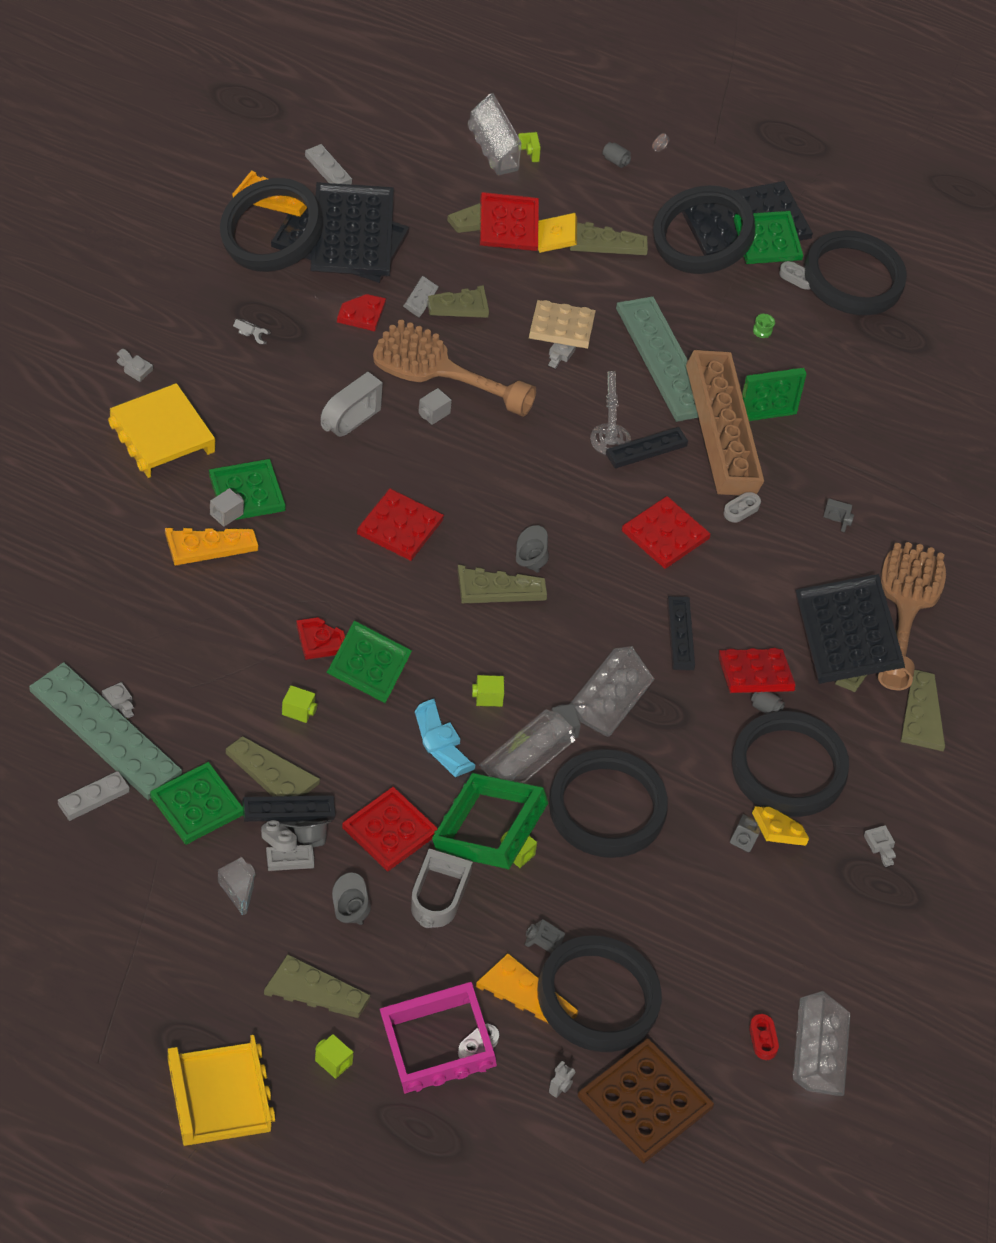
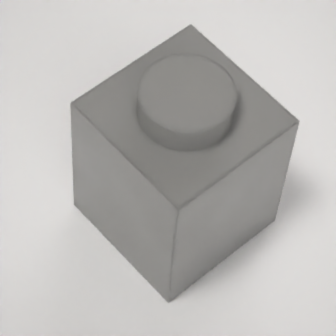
M437 388L420 399L419 414L433 425L450 414L452 400Z
M229 488L210 500V515L224 527L243 515L244 501L239 494H235Z

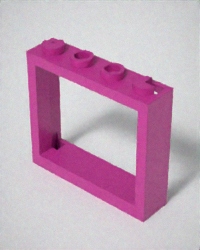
M472 982L380 1008L382 1021L404 1094L415 1090L419 1092L423 1088L432 1085L440 1086L446 1081L463 1079L469 1076V1074L486 1072V1069L497 1066L495 1054ZM470 1003L485 1052L407 1074L392 1026Z

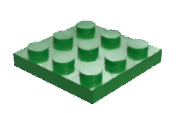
M790 211L753 213L755 218V237L750 249L744 255L746 264L803 259V251ZM738 214L734 216V223L739 236L743 220Z
M798 368L746 376L742 397L748 420L754 421L797 414L807 374L805 369Z
M270 459L209 469V477L216 497L229 488L235 494H239L244 501L243 515L235 520L285 511V503Z
M354 621L327 673L386 703L412 650Z
M209 762L150 791L151 799L185 845L243 816V807Z

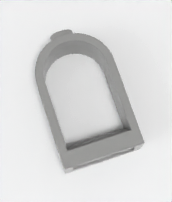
M366 372L334 395L322 411V428L327 432L331 430L339 437L345 436L381 410L383 382L371 373Z
M433 849L428 850L414 885L411 899L412 915L421 926L425 928L442 927L454 919L471 876L472 861ZM429 870L461 879L452 904L442 911L425 909L418 902L419 894Z

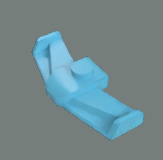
M435 699L419 704L415 714L423 739L422 744L427 752L431 753L454 777L475 770L476 765L470 762L455 747L460 744V738L451 723L441 725Z

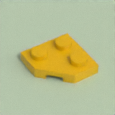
M755 806L752 814L766 841L807 845L809 837L800 823L771 807Z

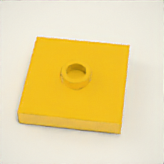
M576 213L538 221V250L540 253L577 245Z

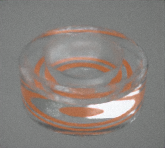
M664 133L660 134L653 142L652 148L656 152L662 151L667 146L669 137Z

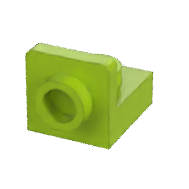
M537 132L519 133L518 150L526 149L527 155L531 156V161L539 162L540 143Z

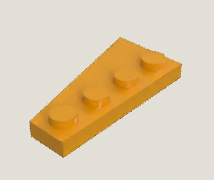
M251 170L232 194L233 198L244 188L268 178L264 176L260 178L256 172ZM281 195L267 197L253 204L296 216H301L307 209V206L300 200Z
M165 528V535L175 566L258 551V543L253 529H225L223 532L215 531L214 529L192 531V528H183V531H173V528Z
M507 954L477 981V988L481 990L486 989L494 993L495 997L501 1000L504 998L514 1003L515 1007L521 1010L526 1009L534 1013L535 1017L548 1023L538 1001L537 989L539 978L511 955ZM556 993L562 1008L574 1019L578 1014V1010Z

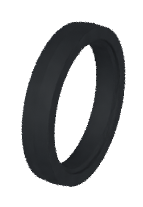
M271 178L251 184L235 195L222 214L220 234L226 251L242 267L260 272L276 271L297 263L313 249L322 232L323 217L317 199L305 185L291 179ZM281 195L296 198L307 206L309 217L305 230L293 244L285 249L270 254H255L242 249L235 242L236 224L241 215L254 203L267 197Z
M711 185L694 187L678 193L659 210L653 227L654 241L662 259L673 268L693 274L712 273L733 265L748 252L755 237V218L747 200L734 190ZM704 203L722 204L735 210L742 218L743 226L737 239L730 246L715 254L706 256L686 255L675 250L666 239L667 229L672 220L682 211L695 205Z
M843 230L823 235L814 242L805 262V278L814 294L829 306L855 315H874L892 308L901 297L907 279L904 262L891 246L879 238L858 231ZM850 248L863 251L874 256L886 266L892 277V287L884 294L875 297H858L844 293L833 287L823 277L819 269L818 260L823 254L834 249Z
M778 711L754 719L742 730L733 749L732 771L740 790L757 806L771 807L788 817H802L819 813L838 799L847 782L849 756L838 734L821 720L799 712ZM782 730L799 732L815 739L827 750L833 761L834 778L826 788L810 796L788 797L779 795L765 788L752 775L747 763V750L756 739L767 733Z
M593 750L575 756L558 771L550 790L549 809L555 828L572 846L591 855L616 858L635 854L648 847L658 837L667 817L668 797L660 776L640 758L617 750ZM597 769L621 771L637 779L646 788L652 799L653 815L641 830L631 835L619 838L597 836L583 830L568 815L563 800L566 788L576 777L588 771Z
M581 936L561 944L551 953L543 965L538 981L539 1005L551 1027L569 1042L592 1051H620L640 1042L654 1026L662 1002V991L658 976L646 958L631 946L604 936ZM599 956L613 960L630 971L639 982L645 999L644 1013L635 1024L622 1030L599 1031L588 1028L571 1018L560 1005L554 988L556 972L565 963L578 957Z

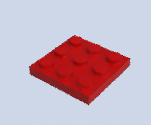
M482 192L480 196V245L537 251L539 198Z
M389 489L357 528V534L412 561L441 524L444 515Z
M668 496L622 526V532L664 569L709 540L711 534Z
M783 649L719 650V660L730 693L795 691V682Z
M394 787L342 823V828L387 872L432 840L434 832L438 829Z

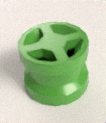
M768 314L758 315L753 327V333L760 338L771 336L775 325L774 318Z

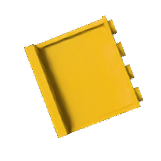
M177 383L110 408V417L108 418L110 427L117 431L120 442L125 443L129 455L136 459L139 470L141 472L144 471L148 478L151 477V468L202 448L207 455L215 452L214 436Z
M250 1035V1043L184 1054H178L177 1047L168 1049V1064L183 1146L271 1132V1122H275L273 1107L268 1106V1100H271L269 1086H264L263 1079H266V1070L264 1064L260 1065L259 1058H262L260 1043L256 1044L254 1035Z

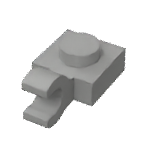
M236 319L233 325L239 329V333L245 336L253 334L259 344L267 343L262 340V333H271L268 329H262L244 319Z
M554 343L549 351L551 361L548 366L556 369L561 360L567 362L574 353L576 346Z
M121 349L117 353L120 357L117 363L124 366V372L137 381L141 382L153 371V365L138 355L132 358L125 349Z
M122 682L102 690V697L113 708L119 709L124 718L128 719L134 716L131 711L133 709L131 704L132 696Z
M886 825L865 831L864 837L872 852H880L881 860L885 867L894 865L892 858H896V855L892 848H894L895 841Z
M563 1061L555 1068L556 1075L550 1083L549 1093L555 1098L561 1092L566 1093L573 1083L571 1078L575 1074V1070L567 1065L564 1066L565 1062Z

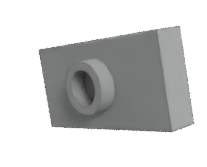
M422 276L403 307L417 317H420L428 305V296L434 295L438 286Z
M312 844L297 845L294 850L288 852L278 851L274 847H266L268 871L314 868Z

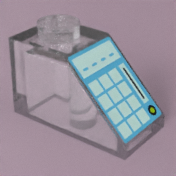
M241 857L218 869V883L241 914L245 915L248 911L254 888V876L256 874L252 865L247 864Z

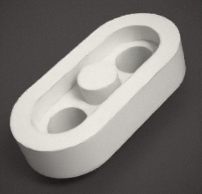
M485 1024L487 1032L491 1034L489 1038L492 1048H494L498 1043L499 1031L495 1026ZM478 1028L460 1043L458 1050L460 1059L485 1052ZM473 1047L475 1050L470 1051L467 1048Z

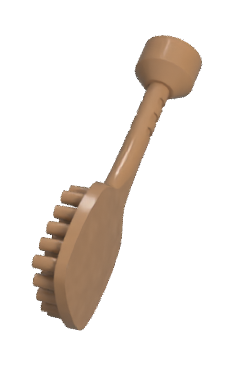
M399 320L397 328L395 325H390L389 332H383V338L378 340V345L373 353L374 363L383 371L396 377L414 382H424L438 376L458 380L502 397L507 410L522 417L528 414L536 396L535 386L520 380L505 386L460 367L448 358L447 348L443 341L439 339V334L436 333L431 336V330L429 329L425 330V332H423L421 326H417L414 329L413 323H408L407 327H405L404 320Z
M909 542L905 543L904 549H901L900 543H895L893 550L888 553L881 575L885 596L897 605L899 619L897 638L905 668L880 672L878 680L884 687L896 691L909 688L913 682L915 665L911 659L906 657L913 620L920 609L935 606L941 597L946 579V568L943 561L944 554L938 553L937 557L933 556L935 550L932 547L928 548L927 553L922 552L923 545L918 544L915 550H911L912 544Z

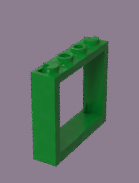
M472 773L466 784L464 783L458 797L455 798L449 812L445 814L441 825L434 832L432 840L436 851L473 862L510 869L548 805L544 788ZM480 794L525 804L498 849L453 839Z

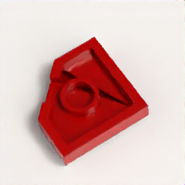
M366 294L342 303L337 316V323L376 331L386 304V298Z
M318 617L297 620L296 622L305 660L337 654L345 639L344 631L337 627L334 629L326 625L325 621Z

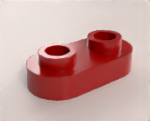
M755 1015L749 1027L754 1052L760 1059L771 1060L777 1055L779 1048L774 1022L768 1015Z

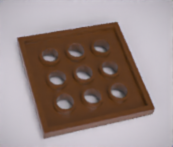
M646 1039L578 1092V1098L643 1164L712 1110L714 1103L649 1039ZM648 1066L653 1072L651 1074H644L640 1068ZM632 1080L636 1086L628 1088L623 1084V1081ZM666 1083L669 1089L666 1091L660 1090L657 1084ZM613 1093L617 1095L618 1100L609 1101L606 1095ZM647 1096L651 1098L652 1103L643 1104L639 1098ZM681 1099L686 1103V1106L678 1107L673 1101ZM624 1110H631L635 1116L627 1118L622 1112ZM658 1113H665L669 1119L661 1121L656 1115ZM643 1126L648 1127L652 1133L644 1135L640 1133L639 1128Z

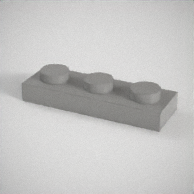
M322 144L305 150V157L328 183L352 184V178Z
M117 771L58 799V805L67 819L71 821L129 793V786Z

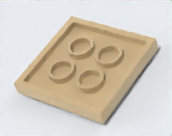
M537 300L529 338L588 349L596 310H591L587 307H574L569 304L551 303L547 300Z

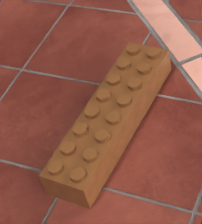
M694 350L686 364L717 494L742 495L747 492L757 494L764 483V478L731 352Z

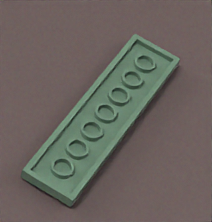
M654 297L618 302L616 309L675 421L698 418L686 368L688 360Z
M64 662L30 685V692L112 768L118 771L147 800L151 798L150 791L182 775V770Z

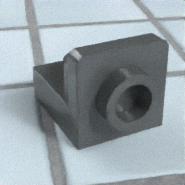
M828 499L824 518L842 522L841 531L845 532L847 525H852L854 514H851L853 505Z
M743 814L730 843L750 852L761 831L756 820Z
M542 919L535 925H530L527 929V939L524 945L530 947L535 943L549 953H552L562 944L565 933Z

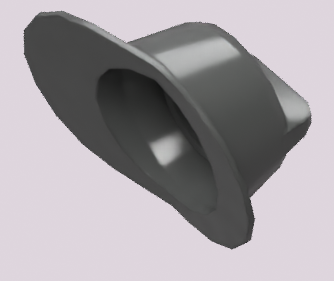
M539 525L531 526L520 534L516 551V562L520 566L538 573L541 567L549 560L548 534L544 527Z
M332 820L280 821V824L293 827L297 840L302 845L312 844V847L325 844L327 824L331 823Z
M346 873L335 882L332 897L335 915L340 922L362 925L371 911L366 884L359 874Z

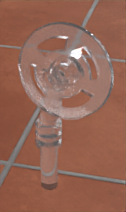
M607 371L608 395H606V398L608 400L606 402L608 404L606 407H608V423L594 428L590 436L592 446L598 452L605 455L608 449L606 447L607 444L621 445L631 442L628 431L616 424V407H618V404H616L618 399L616 398H618V395H616L615 371ZM597 433H599L600 443L596 439ZM623 433L625 434L626 441H623Z

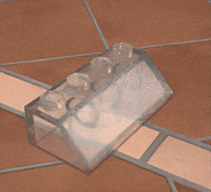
M491 93L471 111L468 126L470 131H473L476 142L481 145L484 156H487L490 167L495 170L498 176L518 171L522 143L495 95Z
M632 646L615 648L570 704L574 705L581 723L609 737L650 686L654 678Z
M545 709L481 762L479 766L490 777L524 783L575 741L574 729L559 713Z
M824 991L800 998L793 1080L807 1091L843 1096L845 1092L850 1012Z

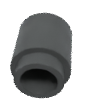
M609 142L603 149L602 154L605 156V159L620 168L627 166L631 161V152L617 143Z
M755 692L751 699L753 707L765 714L782 711L785 706V702L781 701L782 698L772 692Z

